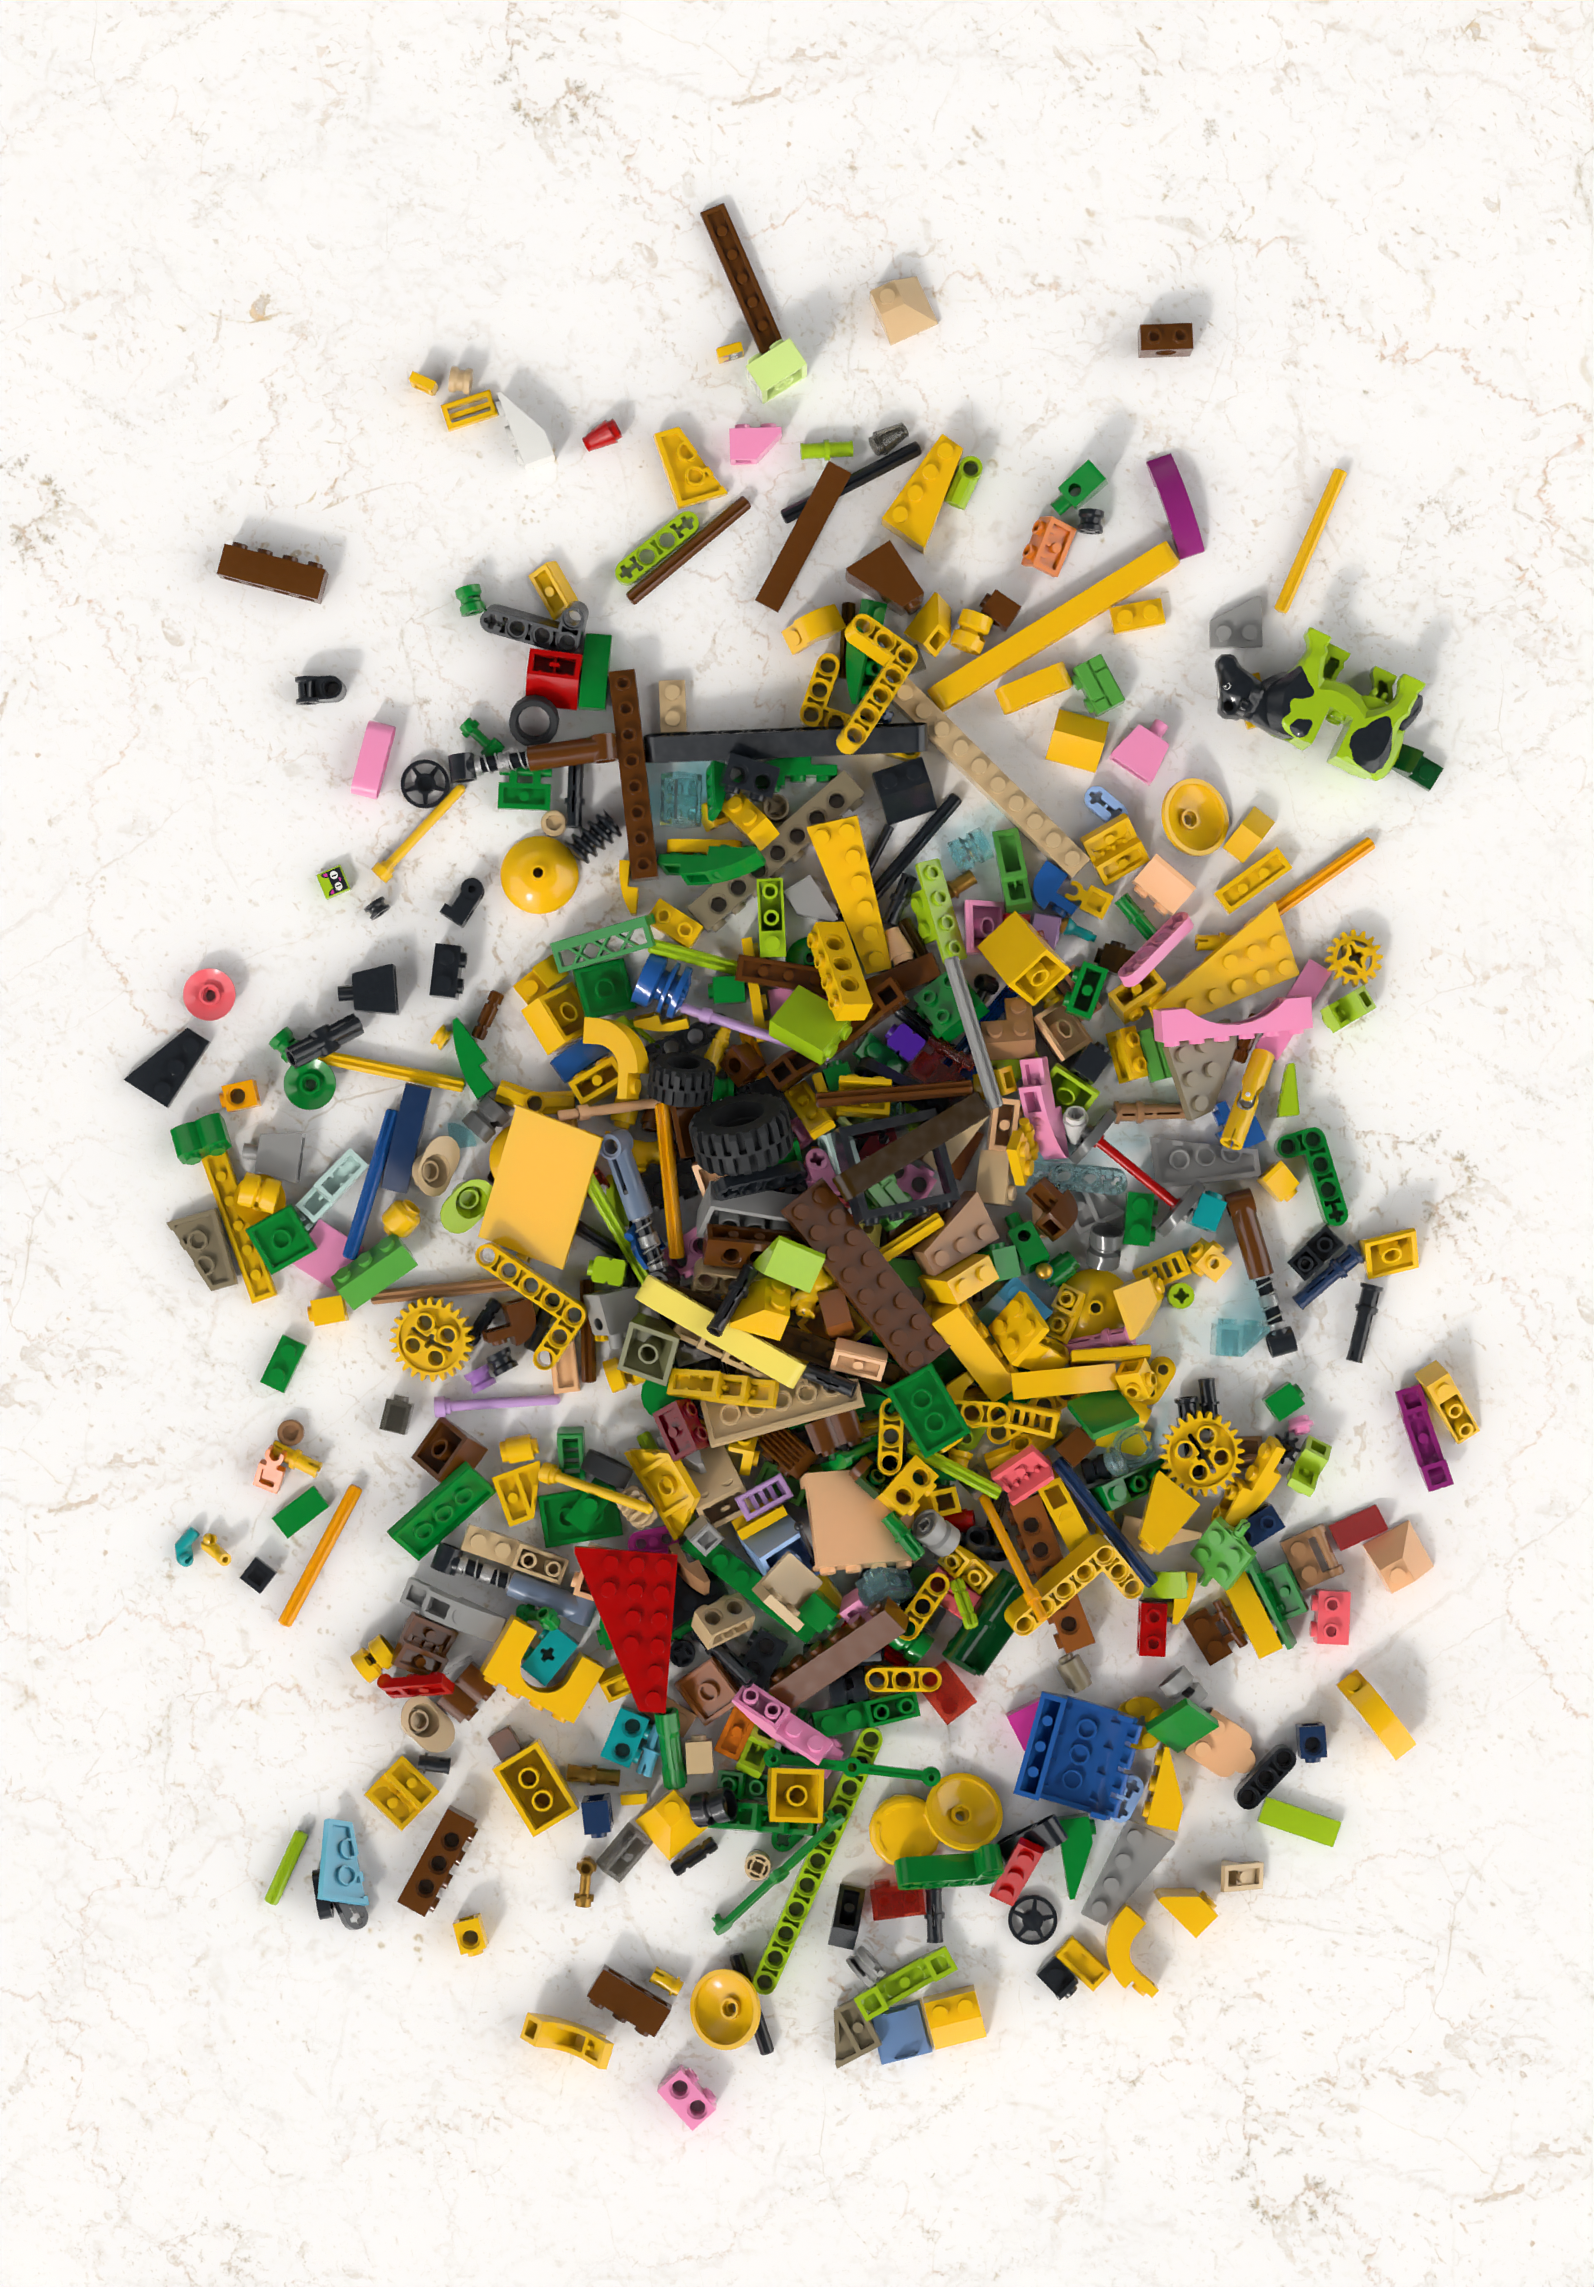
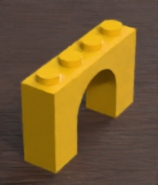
M511 1614L480 1668L484 1675L483 1679L491 1685L497 1686L499 1683L507 1687L506 1692L518 1699L521 1696L529 1699V1704L540 1711H543L545 1708L553 1712L551 1716L562 1723L569 1721L574 1724L603 1674L605 1667L601 1662L579 1651L567 1674L557 1684L550 1687H536L529 1684L521 1675L520 1664L537 1630L533 1625Z

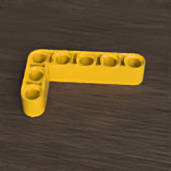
M858 614L845 629V637L850 644L879 663L883 668L836 739L838 749L844 754L855 753L866 741L918 659V653L913 646L867 614ZM856 626L860 627L864 633L859 632ZM877 641L881 642L885 648L880 647ZM899 657L904 658L906 663H903ZM886 676L890 677L894 683L889 682ZM873 696H877L881 703L877 702ZM860 715L865 716L868 720V723L863 721ZM847 735L852 736L856 743L850 741Z
M825 653L816 662L800 709V722L803 727L829 726L828 723L833 718H839L843 725H845L851 717L849 714L827 707L840 668L839 659L834 654ZM825 661H831L835 664L836 668L834 671L826 673L821 669V664ZM822 685L827 689V693L823 697H816L812 693L813 688ZM815 710L819 717L814 722H808L804 718L805 712ZM916 752L912 756L905 753H888L883 755L906 762L920 757L921 752Z
M495 1243L481 1245L475 1253V1259L481 1267L557 1318L533 1355V1363L538 1369L549 1370L553 1368L586 1322L588 1314L585 1305ZM485 1248H490L494 1251L495 1258L492 1262H488L483 1258V1250ZM506 1263L515 1265L517 1272L514 1277L505 1274L504 1267ZM528 1278H534L538 1282V1289L535 1292L527 1289L526 1280ZM549 1293H556L559 1296L560 1303L558 1306H551L548 1303L547 1297ZM572 1307H576L581 1311L582 1317L580 1321H574L570 1318L569 1311ZM557 1329H562L566 1332V1342L560 1343L555 1339L554 1333ZM542 1351H548L552 1355L551 1364H544L540 1360V1353Z
M890 1398L883 1401L879 1410L877 1466L882 1474L891 1476L896 1474L902 1465L904 1422L899 1414L896 1417H888L885 1414V1406L888 1403H892ZM953 1400L966 1424L970 1427L998 1428L1004 1426L1010 1420V1410L1004 1403ZM967 1407L977 1409L979 1414L977 1420L969 1421L965 1418L964 1411ZM1000 1408L1004 1411L1005 1418L1002 1422L992 1420V1409ZM886 1430L896 1431L898 1434L896 1443L888 1444L885 1442L883 1434ZM886 1456H892L897 1461V1466L892 1471H888L882 1466V1460Z
M1096 1533L1085 1539L1040 1578L1033 1587L1038 1589L1042 1597L1041 1603L1049 1618L1101 1572L1108 1577L1127 1599L1139 1597L1143 1592L1144 1584L1103 1535ZM1023 1594L1010 1604L1004 1613L1006 1622L1019 1636L1029 1635L1043 1623L1038 1622L1032 1607L1027 1605Z

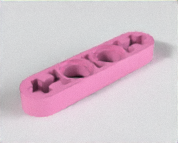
M1180 912L1170 917L1119 969L1118 976L1125 987H1132L1140 983L1193 929L1194 924L1188 913Z

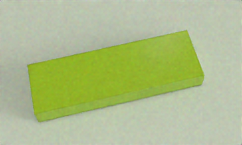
M1268 1796L1264 1798L1257 1819L1260 1823L1330 1847L1334 1846L1341 1822Z

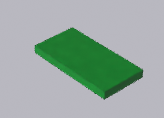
M465 1461L388 1529L387 1533L415 1559L420 1561L439 1542L496 1493V1489Z

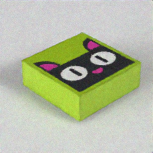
M341 865L316 875L327 900L351 890Z

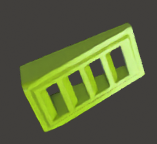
M1288 1063L1284 1068L1276 1118L1300 1114L1294 1063Z

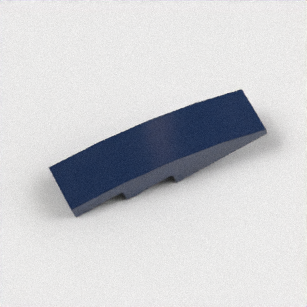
M408 1082L405 1084L381 1187L383 1189L407 1194L409 1191L412 1166L417 1158L420 1139L423 1135L432 1088Z

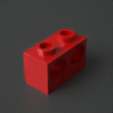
M1138 1600L1136 1653L1139 1656H1166L1168 1604L1165 1601Z

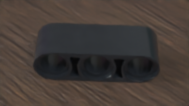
M1283 1744L1273 1747L1237 1785L1234 1790V1798L1240 1807L1247 1810L1257 1807L1293 1769L1297 1759L1296 1754L1290 1747ZM1282 1751L1289 1753V1760L1285 1764H1279L1276 1760L1277 1755ZM1265 1770L1270 1771L1272 1775L1270 1781L1260 1783L1258 1779L1259 1774ZM1245 1790L1253 1791V1798L1249 1802H1242L1240 1799L1242 1792Z
M1052 1814L1004 1837L996 1844L1000 1845L1002 1859L1006 1863L1020 1837L1044 1847L1043 1853L1060 1845L1069 1837L1057 1816Z

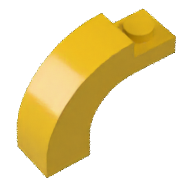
M584 1017L583 1043L603 1045L611 1050L617 1059L619 1068L617 1098L639 1099L642 1087L640 1073L649 1074V1060L646 1049L638 1035L627 1025L619 1021Z
M1357 1669L1336 1684L1395 1760L1399 1759L1416 1745L1400 1720Z
M1124 1903L1110 1920L1106 1930L1105 1953L1107 1961L1115 1978L1125 1989L1133 1981L1132 1987L1144 1997L1147 1993L1153 1998L1159 1991L1157 1985L1138 1970L1130 1959L1131 1943L1145 1926L1146 1921L1127 1903Z
M527 2012L520 2035L521 2039L534 2047L567 2052L585 2060L598 2069L606 2070L614 2043L606 2039V2035L592 2028L562 2018Z

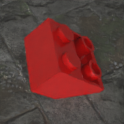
M530 648L526 676V696H543L553 702L557 709L577 711L583 656L581 654Z

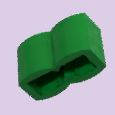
M220 1113L203 1116L194 1122L184 1123L170 1130L177 1158L182 1164L195 1165L208 1155L219 1156L232 1147L225 1120Z

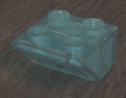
M1218 1318V1323H1211L1210 1354L1242 1357L1270 1332V1327L1263 1326L1264 1321L1244 1320V1325L1237 1324V1319Z

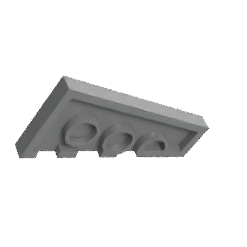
M1130 1819L1127 1820L1081 1914L1106 1926L1175 1845V1842Z

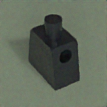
M387 964L352 973V985L338 986L339 1002L353 1001L354 1010L357 1012L399 1015L396 966L394 964Z

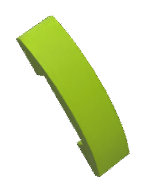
M944 1945L877 1981L871 1988L868 1987L860 1992L853 1999L867 2022L888 2010L889 2006L931 1982L939 1981L958 1970Z

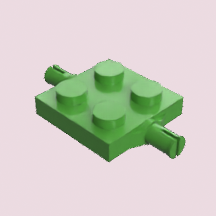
M1221 1516L1215 1518L1193 1548L1190 1555L1204 1569L1203 1574L1198 1579V1583H1201V1586L1207 1587L1211 1579L1214 1578L1226 1591L1231 1589L1255 1557L1257 1552L1247 1543L1244 1537L1245 1532L1250 1527V1523H1247L1246 1519H1241L1235 1528L1230 1526Z

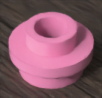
M1308 1415L1292 1418L1288 1421V1432H1294L1295 1436L1309 1433L1310 1427L1314 1425L1313 1420H1310Z

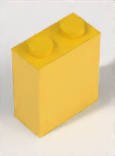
M971 1254L936 1276L923 1274L918 1277L928 1301L959 1305L999 1279L989 1255Z

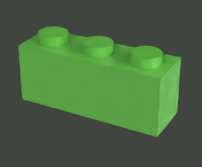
M392 1233L367 1252L360 1254L350 1264L339 1269L330 1278L340 1295L355 1310L418 1266L403 1241Z

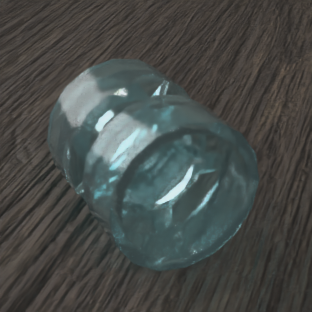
M980 827L966 833L965 839L958 837L946 844L961 874L974 868L975 862L982 864L994 858L990 844Z

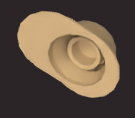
M445 1135L436 1137L429 1143L424 1154L419 1156L413 1163L412 1177L415 1185L428 1196L435 1197L444 1193L458 1166L460 1148L452 1137Z
M415 1696L404 1704L401 1711V1726L405 1734L429 1752H442L452 1745L455 1739L453 1722L433 1701L424 1696Z

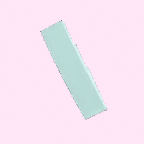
M351 1148L329 1168L295 1205L294 1208L308 1232L369 1167Z

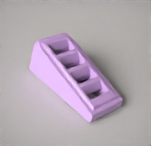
M779 1473L734 1499L748 1522L790 1500L794 1495L782 1474ZM775 1483L782 1494L779 1498L771 1486ZM766 1488L773 1499L770 1503L763 1492ZM758 1493L765 1506L760 1508L754 1494ZM749 1498L756 1511L751 1513L744 1499Z

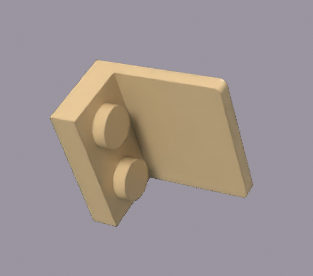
M787 1551L754 1586L752 1591L798 1632L804 1626V1623L798 1618L800 1614L798 1610L823 1582L792 1553Z

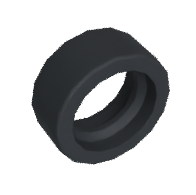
M525 696L517 701L511 710L509 719L510 732L516 741L524 746L549 743L557 733L560 720L558 710L553 702L543 696ZM528 707H540L549 716V727L543 734L532 736L521 729L519 716Z
M593 1449L588 1450L581 1465V1469L621 1489L626 1488L634 1472L632 1468Z

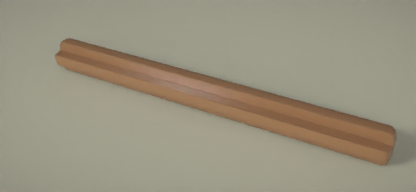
M499 1278L384 1289L371 1298V1303L384 1304L414 1301L419 1298L428 1299L430 1296L441 1298L511 1291L515 1289Z

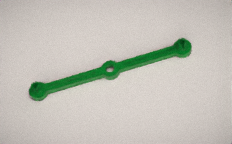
M775 1747L767 1749L763 1756L765 1764L770 1768H777L784 1764L843 1771L848 1777H856L861 1773L923 1781L929 1787L937 1785L941 1779L939 1770L933 1766H928L923 1770L861 1763L856 1757H848L844 1761L823 1758L820 1764L816 1765L804 1756L783 1754ZM850 1763L856 1764L857 1768L855 1771L848 1770Z
M832 1809L827 1810L824 1816L828 1821L823 1828L782 1866L775 1869L769 1878L726 1918L723 1919L720 1913L715 1914V1918L712 1917V1920L715 1922L713 1930L716 1935H721L728 1931L733 1923L775 1884L785 1880L793 1867L833 1830H836L844 1823V1816L841 1813L834 1814Z

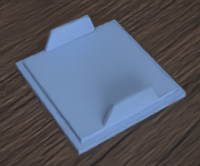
M920 2000L890 2007L885 2012L871 2019L882 2041V2045L877 2047L882 2065L933 2052Z

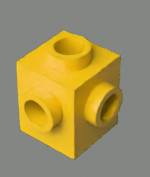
M1202 1237L1190 1247L1189 1252L1185 1256L1191 1263L1189 1268L1199 1277L1204 1275L1215 1283L1232 1265V1262L1222 1254L1225 1249L1214 1240L1209 1243Z
M1146 1357L1122 1361L1115 1375L1118 1390L1122 1392L1128 1402L1135 1400L1144 1401L1150 1398L1157 1385L1156 1374L1151 1371Z

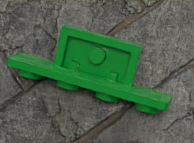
M1255 1556L1245 1571L1248 1574L1250 1573L1254 1580L1253 1587L1257 1596L1263 1598L1266 1605L1265 1612L1269 1620L1274 1621L1277 1627L1276 1634L1281 1644H1285L1287 1650H1290L1296 1645L1297 1641L1287 1620L1307 1612L1309 1607L1287 1562L1263 1571Z

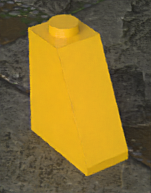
M1160 1470L1152 1478L1137 1539L1141 1541L1139 1546L1150 1555L1153 1553L1159 1555L1200 1506L1195 1499Z

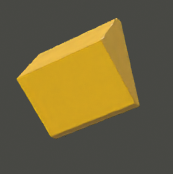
M1059 709L1045 759L1095 773L1105 744L1109 722Z
M1406 1228L1358 1240L1361 1255L1365 1261L1364 1267L1368 1280L1419 1268L1415 1228Z

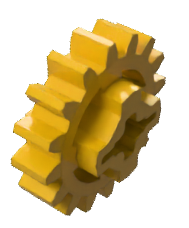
M1355 929L1350 931L1349 936L1342 932L1339 934L1340 940L1338 938L1332 939L1331 942L1334 947L1329 946L1326 948V951L1331 954V956L1324 959L1325 962L1331 963L1327 971H1334L1336 973L1333 980L1342 978L1343 986L1351 981L1352 987H1356L1359 980L1362 985H1366L1368 978L1373 980L1377 976L1373 970L1379 971L1382 967L1377 961L1381 960L1383 955L1376 953L1381 946H1373L1374 937L1372 936L1367 940L1365 938V931H1362L1359 936H1356ZM1355 942L1363 945L1365 948L1357 946ZM1342 947V957L1337 960L1338 950ZM1357 955L1359 960L1350 961L1349 957ZM1370 957V965L1366 971L1365 962ZM1342 969L1351 971L1353 975L1346 973Z

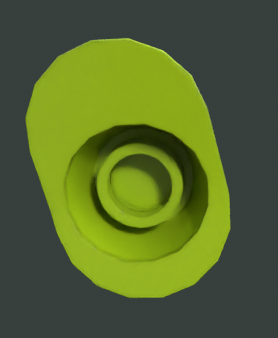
M472 1179L459 1183L442 1205L440 1219L443 1227L449 1232L456 1234L464 1233L471 1229L485 1214L492 1185L482 1179Z

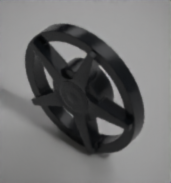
M426 759L415 761L402 774L401 791L405 799L415 807L422 809L436 807L448 795L450 788L449 776L446 770L435 761ZM421 764L436 766L430 774H421L415 768ZM439 769L445 778V788L436 785L434 779ZM413 770L416 775L414 785L406 789V777ZM434 790L443 792L437 801L428 804L429 794ZM418 791L423 794L424 804L413 801L407 792Z
M1033 1894L1025 1895L1016 1900L1013 1907L1011 1906L1008 1913V1925L1011 1933L1017 1940L1028 1945H1038L1047 1941L1054 1934L1057 1927V1913L1054 1906L1046 1898ZM1033 1899L1031 1909L1026 1910L1024 1913L1015 1910L1020 1903ZM1037 1900L1044 1902L1051 1909L1052 1914L1042 1915L1037 1910ZM1013 1913L1022 1918L1024 1925L1018 1934L1012 1924ZM1053 1918L1050 1931L1047 1935L1043 1936L1041 1931L1043 1921ZM1030 1930L1036 1931L1040 1939L1028 1940L1021 1936Z

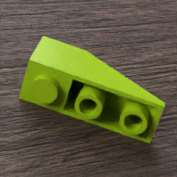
M783 878L756 879L760 958H785Z

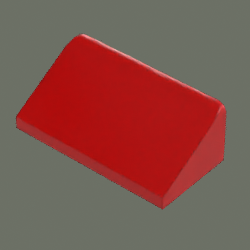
M1376 1504L1328 1525L1340 1551L1389 1529Z

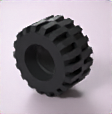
M670 1052L659 1054L650 1061L648 1095L658 1102L675 1107H696L707 1104L713 1099L715 1064L704 1057L691 1053Z

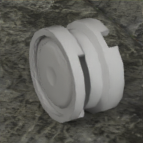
M862 1945L857 1949V1953L854 1956L850 1955L846 1959L852 1971L869 1988L875 1984V1980L878 1977L882 1978L886 1974L880 1963Z

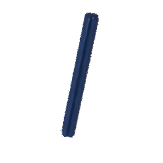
M1063 1457L1057 1458L1052 1463L1054 1470L1144 1585L1148 1588L1153 1586L1158 1581L1156 1575Z

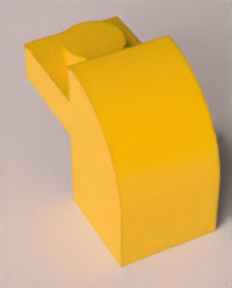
M832 604L818 608L793 621L794 624L781 633L792 655H795L815 642L829 639L846 628V625L836 605Z

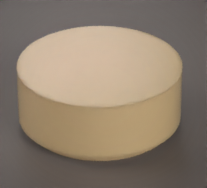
M550 810L541 819L542 830L548 836L558 837L567 829L565 827L566 817L560 811Z

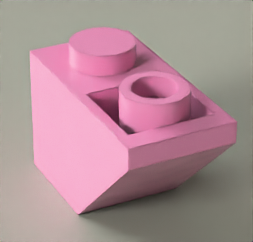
M774 423L761 424V427L750 428L749 424H737L735 428H729L731 465L757 464L782 438V428L776 427Z

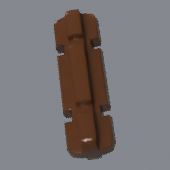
M495 990L490 991L487 998L489 1001L484 1004L477 1020L478 1025L474 1026L471 1033L473 1037L479 1040L486 1038L487 1028L491 1027L498 1011L497 1006L501 1005L504 998L503 994Z
M1251 1013V1014H1249L1248 1018L1251 1017V1016H1254V1015H1256V1014H1255V1013ZM1255 1038L1239 1039L1238 1049H1235L1232 1059L1244 1064L1249 1055L1247 1052L1251 1050Z

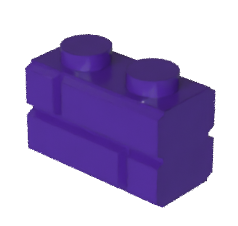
M894 1023L884 1037L887 1039L886 1046L893 1052L899 1053V1057L907 1063H911L925 1045V1040L917 1033L913 1034V1030L905 1023L899 1026Z

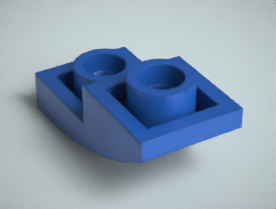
M581 1039L554 1058L550 1064L566 1084L573 1080V1076L577 1073L587 1070L589 1066L608 1056L610 1050L599 1044H585L583 1039Z

